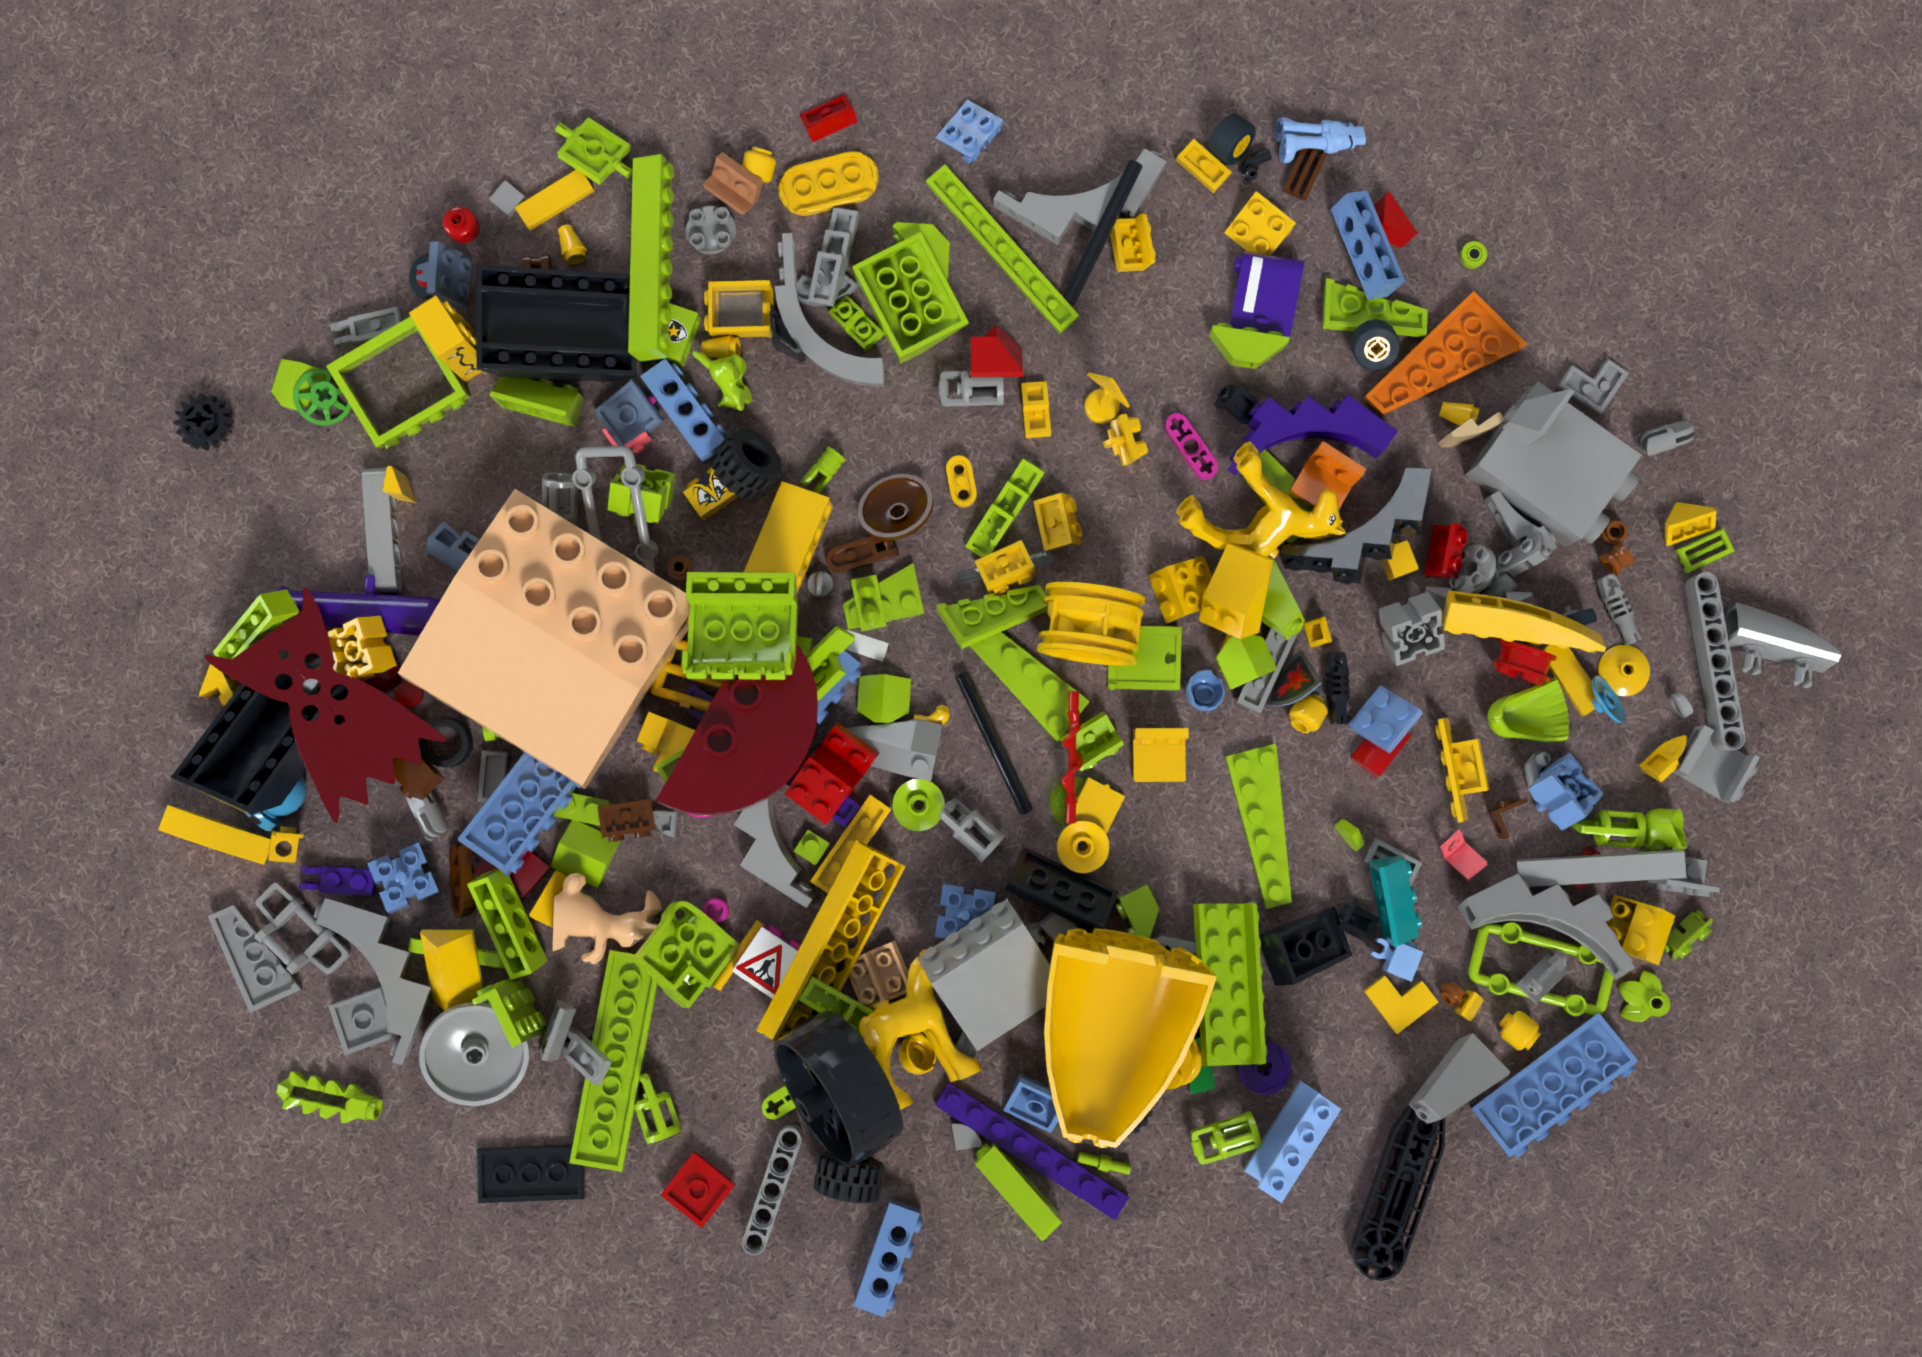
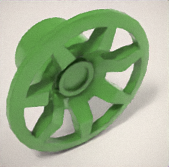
M317 369L304 374L294 388L293 398L296 409L304 419L316 425L336 424L344 419L351 409L348 401L346 407L337 401V396L342 394L340 388L336 389L330 383L332 375L329 370ZM318 374L327 375L325 381L317 383L310 377ZM307 380L311 386L310 393L299 394L301 385ZM299 398L310 400L312 403L306 413L300 406ZM335 407L343 410V413L337 418L330 420L329 408ZM317 409H322L326 421L316 420L310 417V415Z

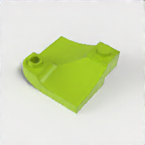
M674 901L663 912L660 923L632 960L645 970L663 989V992L680 1007L690 1008L704 988H710L741 945L691 903ZM680 910L681 916L677 919L675 912Z

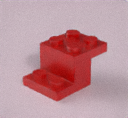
M837 722L823 743L808 757L785 792V795L827 825L842 803L857 788L880 753Z

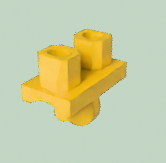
M1122 414L1117 419L1109 422L1111 429L1107 431L1109 439L1104 441L1103 445L1104 448H1112L1114 456L1119 455L1122 466L1130 465L1148 453L1146 442L1144 440L1135 442L1133 434L1141 431L1139 418H1128L1127 414Z

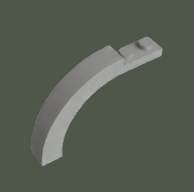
M782 233V241L778 242L779 257H783L784 267L779 268L780 282L785 283V285L775 286V293L780 315L792 339L815 365L830 375L857 385L885 387L883 358L857 357L839 351L822 340L810 327L804 317L799 301L795 238L793 233Z

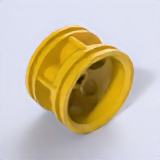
M1051 582L1046 584L1045 592L1049 596L1044 597L1043 603L1048 606L1047 614L1051 621L1049 631L1039 632L1038 638L1043 640V643L1037 645L1039 653L1055 658L1110 666H1133L1137 664V657L1133 656V653L1138 652L1139 632L1141 618L1144 613L1139 606L1145 604L1144 596L1121 588L1090 583Z

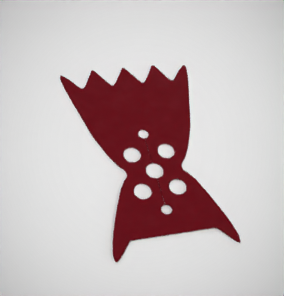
M306 587L303 589L302 611L233 659L204 655L211 665L227 676L269 698L289 704L292 731L300 756L334 823H338L340 797H346L368 805L366 778H374L392 785L395 784L393 758H400L421 765L419 738L446 742V738L436 729L384 692L354 677L351 679L346 674L337 673L333 669L334 659L329 637L312 593ZM280 650H287L289 657L281 659L278 656ZM310 653L318 654L322 659L321 666L317 669L307 668L304 664L305 657ZM280 674H288L293 680L292 686L286 690L278 689L275 685V678ZM306 680H317L321 686L320 691L315 695L306 694L303 690V684ZM337 684L344 685L348 689V696L344 700H335L330 693L333 686ZM307 705H314L319 709V717L314 721H307L302 717V709ZM335 716H344L345 722L341 725L334 722Z

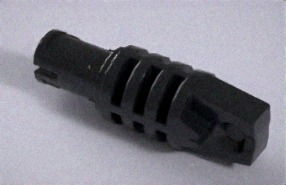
M1328 653L1325 675L1327 686L1326 699L1330 701L1331 706L1330 725L1348 724L1346 701H1349L1350 679L1346 653Z

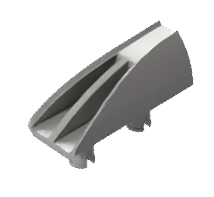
M1738 602L1731 609L1729 608L1726 614L1725 623L1730 650L1745 654L1744 673L1751 669V675L1760 674L1761 660L1764 658L1796 666L1794 685L1797 686L1802 682V688H1809L1812 686L1813 671L1825 672L1838 663L1842 656L1836 647L1821 636L1778 615Z

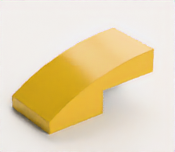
M1047 381L1021 383L1025 439L1051 437Z

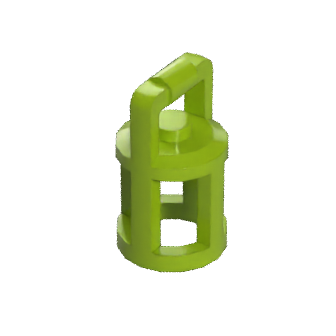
M1599 810L1594 820H1580L1571 825L1574 830L1580 833L1593 834L1598 846L1640 849L1644 844L1646 836V821L1642 812ZM1610 817L1628 818V822H1611ZM1610 835L1626 836L1627 841L1609 840Z
M642 1073L639 1081L644 1091V1098L638 1100L634 1108L646 1143L650 1144L681 1132L682 1128L670 1093L666 1091L657 1093L656 1089H653L650 1076L647 1073ZM664 1100L674 1124L666 1127L659 1105L664 1103ZM642 1109H650L657 1129L656 1132L650 1134Z
M1251 1111L1212 1122L1211 1124L1192 1129L1190 1132V1142L1194 1156L1197 1157L1198 1162L1202 1165L1262 1148L1260 1134ZM1211 1131L1212 1136H1209L1212 1149L1217 1148L1218 1153L1204 1156L1205 1152L1201 1138H1198V1136ZM1248 1131V1133L1226 1139L1228 1136Z

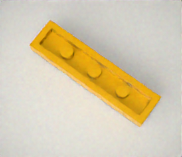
M869 795L810 882L826 893H829L856 840L868 845L892 809L872 795Z

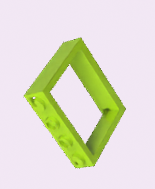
M411 316L326 366L374 445L381 449L385 447L387 450L392 446H397L400 443L398 439L405 435L411 437L422 430V425L429 421L433 424L445 417L444 412L451 408L453 411L461 408L462 405L467 403L466 399L471 397L459 376L437 357ZM418 331L455 392L380 435L343 374Z

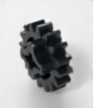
M199 393L198 400L193 396H189V404L180 403L184 408L183 411H175V414L180 416V420L173 422L180 427L176 434L183 437V443L191 444L190 447L197 450L201 447V449L209 451L210 445L219 448V440L223 442L228 441L224 435L225 433L233 432L228 428V425L233 424L234 420L227 417L232 411L224 408L226 406L225 402L220 399L217 400V397L211 394L207 398L206 395ZM210 407H213L217 411L218 415H214L213 410H211ZM190 429L195 430V434L198 438L193 436Z

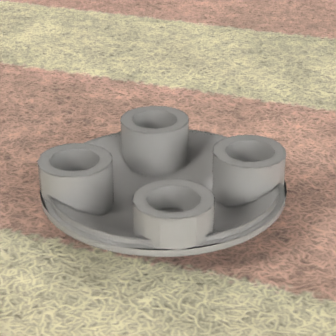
M704 206L699 209H693L689 213L685 234L689 244L696 251L703 254H717L732 244L736 235V224L732 215L725 207Z

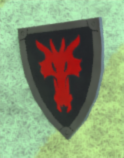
M1303 650L1291 658L1279 672L1268 696L1267 706L1280 707L1290 705L1302 700L1309 694H1319V686L1322 682Z

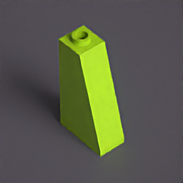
M985 1143L975 1153L977 1156L975 1165L1043 1242L1062 1223L1059 1211L998 1145L992 1143L989 1146Z

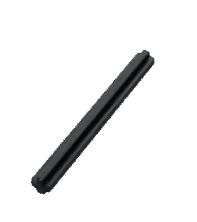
M1130 160L1063 294V298L1070 305L1076 304L1143 168L1137 161Z
M965 671L955 676L958 686L1019 813L1025 815L1031 812L1033 807L968 672Z

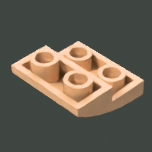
M895 940L859 955L849 974V979L859 1002L869 1008H873L874 1005L887 999L889 1001L907 993L908 970Z

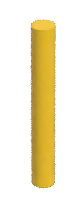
M759 920L755 921L740 943L739 949L712 984L715 989L722 990L733 974L732 970L760 928L765 926V924Z

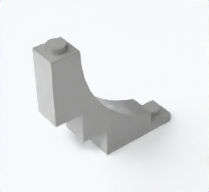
M1144 149L1136 160L1143 168L1121 211V214L1128 218H1135L1165 169L1167 161L1156 151ZM1122 174L1101 187L1079 194L1051 196L1027 192L1021 203L1018 202V198L1009 192L1003 193L998 190L993 198V207L1059 245L1073 220L1091 231H1095Z
M772 795L757 805L744 809L734 824L756 839L740 866L807 908L816 894L812 892L813 889L808 884L802 881H794L801 871V867L792 858L780 836L775 820Z
M325 898L323 903L319 902L315 910L314 918H317L316 924L331 929L351 942L373 967L386 1000L388 1015L387 1032L401 1036L400 1041L395 1040L390 1052V1055L394 1056L392 1062L406 1065L430 999L432 988L403 979L412 953L381 944L390 918Z

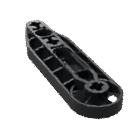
M1410 1105L1406 1107L1391 1127L1352 1239L1350 1251L1352 1261L1357 1269L1371 1280L1384 1281L1392 1279L1402 1270L1445 1149V1117L1428 1123L1427 1128L1419 1132L1417 1124L1421 1119ZM1404 1121H1407L1400 1143L1393 1141L1399 1127ZM1436 1133H1439V1146L1434 1157L1429 1155ZM1414 1134L1419 1138L1423 1139L1422 1142L1418 1139H1414ZM1394 1145L1398 1147L1392 1167L1388 1168L1385 1167V1163L1391 1146ZM1416 1147L1418 1149L1417 1154L1409 1153L1410 1148ZM1429 1158L1434 1161L1425 1182L1420 1179ZM1385 1170L1389 1172V1176L1383 1193L1376 1192L1382 1172ZM1396 1184H1397L1398 1186H1397V1189H1396L1394 1198H1393V1200H1392V1202H1391V1199H1392V1196H1393V1193H1394V1190H1395V1187H1396ZM1421 1184L1425 1187L1418 1207L1412 1205L1418 1185ZM1406 1187L1405 1192H1404V1195H1403V1198H1402V1201H1401V1204H1400L1399 1202H1400V1199H1401L1403 1190H1404V1188ZM1375 1195L1381 1199L1374 1219L1367 1217ZM1391 1202L1392 1208L1390 1214L1388 1215L1386 1213ZM1399 1207L1396 1218H1394L1395 1209ZM1411 1209L1416 1211L1408 1233L1403 1231ZM1365 1221L1372 1223V1225L1364 1227ZM1384 1221L1393 1223L1392 1228L1383 1225ZM1401 1235L1407 1237L1405 1245L1403 1240L1400 1238ZM1380 1247L1383 1250V1254L1381 1256L1377 1254L1378 1257H1376L1374 1251L1376 1249L1380 1251ZM1364 1252L1367 1258L1357 1259L1356 1253ZM1371 1263L1377 1266L1374 1275L1368 1274Z

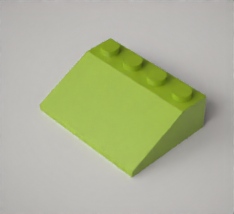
M922 232L852 266L853 276L899 364L922 354L969 324Z

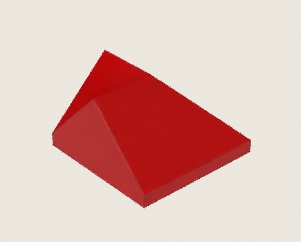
M995 325L983 337H971V377H1023L1022 347L998 325Z

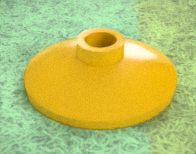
M1617 645L1608 649L1602 655L1598 664V676L1611 686L1616 695L1631 696L1637 694L1646 686L1650 677V665L1646 656L1639 649L1630 645ZM1625 665L1631 668L1630 674L1624 672Z
M1076 821V823H1071L1065 827L1059 835L1057 853L1061 862L1068 869L1077 873H1089L1097 870L1106 861L1109 854V840L1104 830L1097 824L1090 821ZM1080 841L1087 843L1085 850L1078 849L1077 845Z

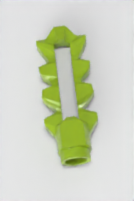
M291 1071L289 1078L280 1082L276 1091L283 1100L282 1109L286 1110L301 1105L302 1114L313 1113L320 1109V1117L328 1119L340 1112L341 1123H349L355 1119L376 1121L383 1107L382 1099L365 1094L357 1084H350L345 1090L338 1080H329L325 1085L319 1076L312 1075L307 1080L298 1071ZM294 1086L349 1099L345 1107L295 1097L292 1092Z

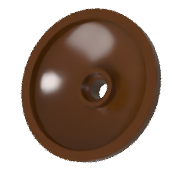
M904 473L889 475L876 481L862 495L858 505V519L863 529L874 538L881 540L902 539L918 531L927 522L933 511V494L928 484L915 475Z

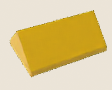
M421 930L420 936L429 983L432 988L433 1001L444 1011L459 1004L472 1002L473 999L478 997L476 992L484 988L474 930Z

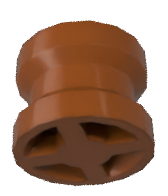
M1616 543L1612 547V551L1609 553L1605 552L1600 556V561L1610 574L1614 573L1618 576L1622 572V568L1629 567L1634 563V558L1625 546Z

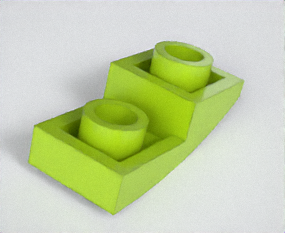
M847 295L828 311L836 323L865 352L884 336L883 331Z

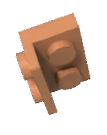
M722 152L716 157L712 175L704 181L703 188L741 215H744L758 202L763 181Z

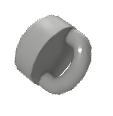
M823 571L813 573L807 582L810 593L819 598L828 596L834 587L831 576Z

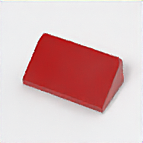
M845 94L799 115L812 142L842 130L858 121L854 108Z

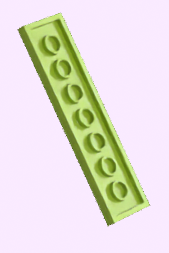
M609 950L592 1043L612 1063L601 1085L592 1084L585 1077L569 1162L572 1164L619 1172L624 1171L635 1112L634 1105L637 1101L640 1085L639 1077L642 1074L658 983L632 960L635 956L634 953Z

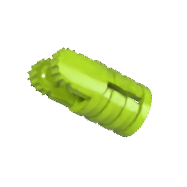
M827 446L826 451L813 464L800 483L803 486L808 485L819 472L823 477L815 485L813 492L820 494L846 459Z

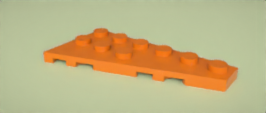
M1473 291L1363 399L1380 416H1383L1526 348L1528 344Z

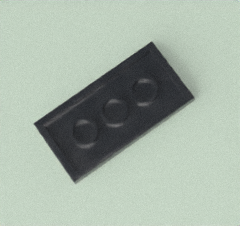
M1023 847L1005 890L1091 931L1094 928L1105 929L1118 891L1083 874L1074 872L1066 866Z
M573 1144L478 1148V1203L585 1199V1166L569 1163Z

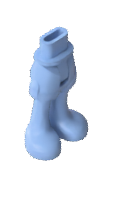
M1281 117L1277 119L1275 125L1276 141H1281L1279 148L1281 163H1290L1295 153L1301 149H1322L1324 153L1331 154L1341 150L1354 149L1355 145H1365L1366 143L1364 127L1353 126V123L1350 122L1347 124L1340 121L1322 120L1321 124L1296 122L1290 118ZM1300 134H1310V135H1317V136H1299V135H1300Z

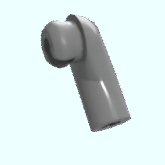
M1537 751L1525 763L1524 772L1528 788L1536 779L1540 778V770L1550 763V755L1547 752Z

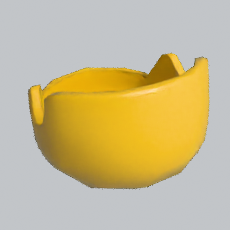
M922 1033L914 1034L902 1042L899 1048V1061L907 1072L922 1075L934 1068L937 1057L927 1037Z

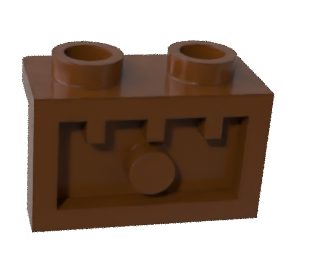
M651 799L598 807L602 838L608 837L609 842L624 840V835L634 833L635 838L651 836L650 831L655 830Z

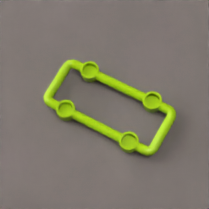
M1506 922L1502 925L1489 923L1478 929L1468 975L1474 983L1486 986L1489 992L1493 994L1503 995L1509 992L1529 998L1516 986V983L1509 982L1505 975L1493 973L1487 976L1479 973L1488 933L1499 935L1500 939L1506 943L1514 944L1522 941L1574 955L1583 964L1590 965L1595 962H1602L1582 944L1577 946L1522 931L1521 927L1513 922ZM1605 967L1596 1005L1586 1003L1585 999L1580 995L1569 994L1564 997L1549 992L1540 1001L1563 1007L1566 1013L1573 1016H1580L1583 1013L1590 1015L1602 1014L1607 1008L1614 977Z

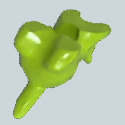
M692 352V355L710 370L713 380L721 388L723 398L719 402L718 407L725 406L742 411L744 410V403H752L750 389L741 380L747 370L746 362L742 357L732 354L729 357L711 361L701 352Z

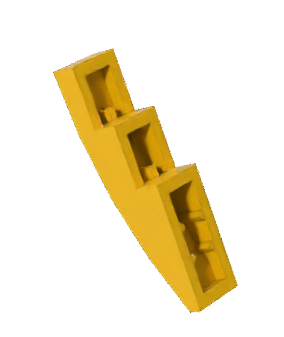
M167 805L158 829L193 843L263 865L269 854L271 838L171 805Z

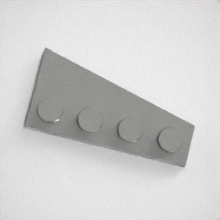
M236 905L208 916L250 1013L302 990L277 956L264 943H259L255 939L257 931Z

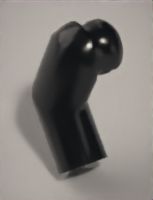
M1268 148L1245 157L1241 168V175L1245 180L1256 179L1259 165L1272 159Z

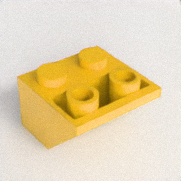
M1613 895L1610 904L1613 918L1606 923L1615 932L1619 944L1631 957L1659 966L1675 915L1662 908Z

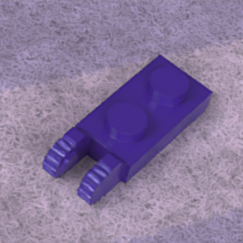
M301 866V872L305 874H321L320 884L304 881L299 884V889L361 896L375 895L376 883L370 869L336 866Z

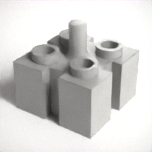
M1428 592L1408 598L1406 605L1401 606L1397 602L1379 609L1380 624L1385 632H1382L1383 647L1396 666L1415 660V654L1423 652L1427 656L1445 649L1444 633L1439 628L1443 625L1442 611Z

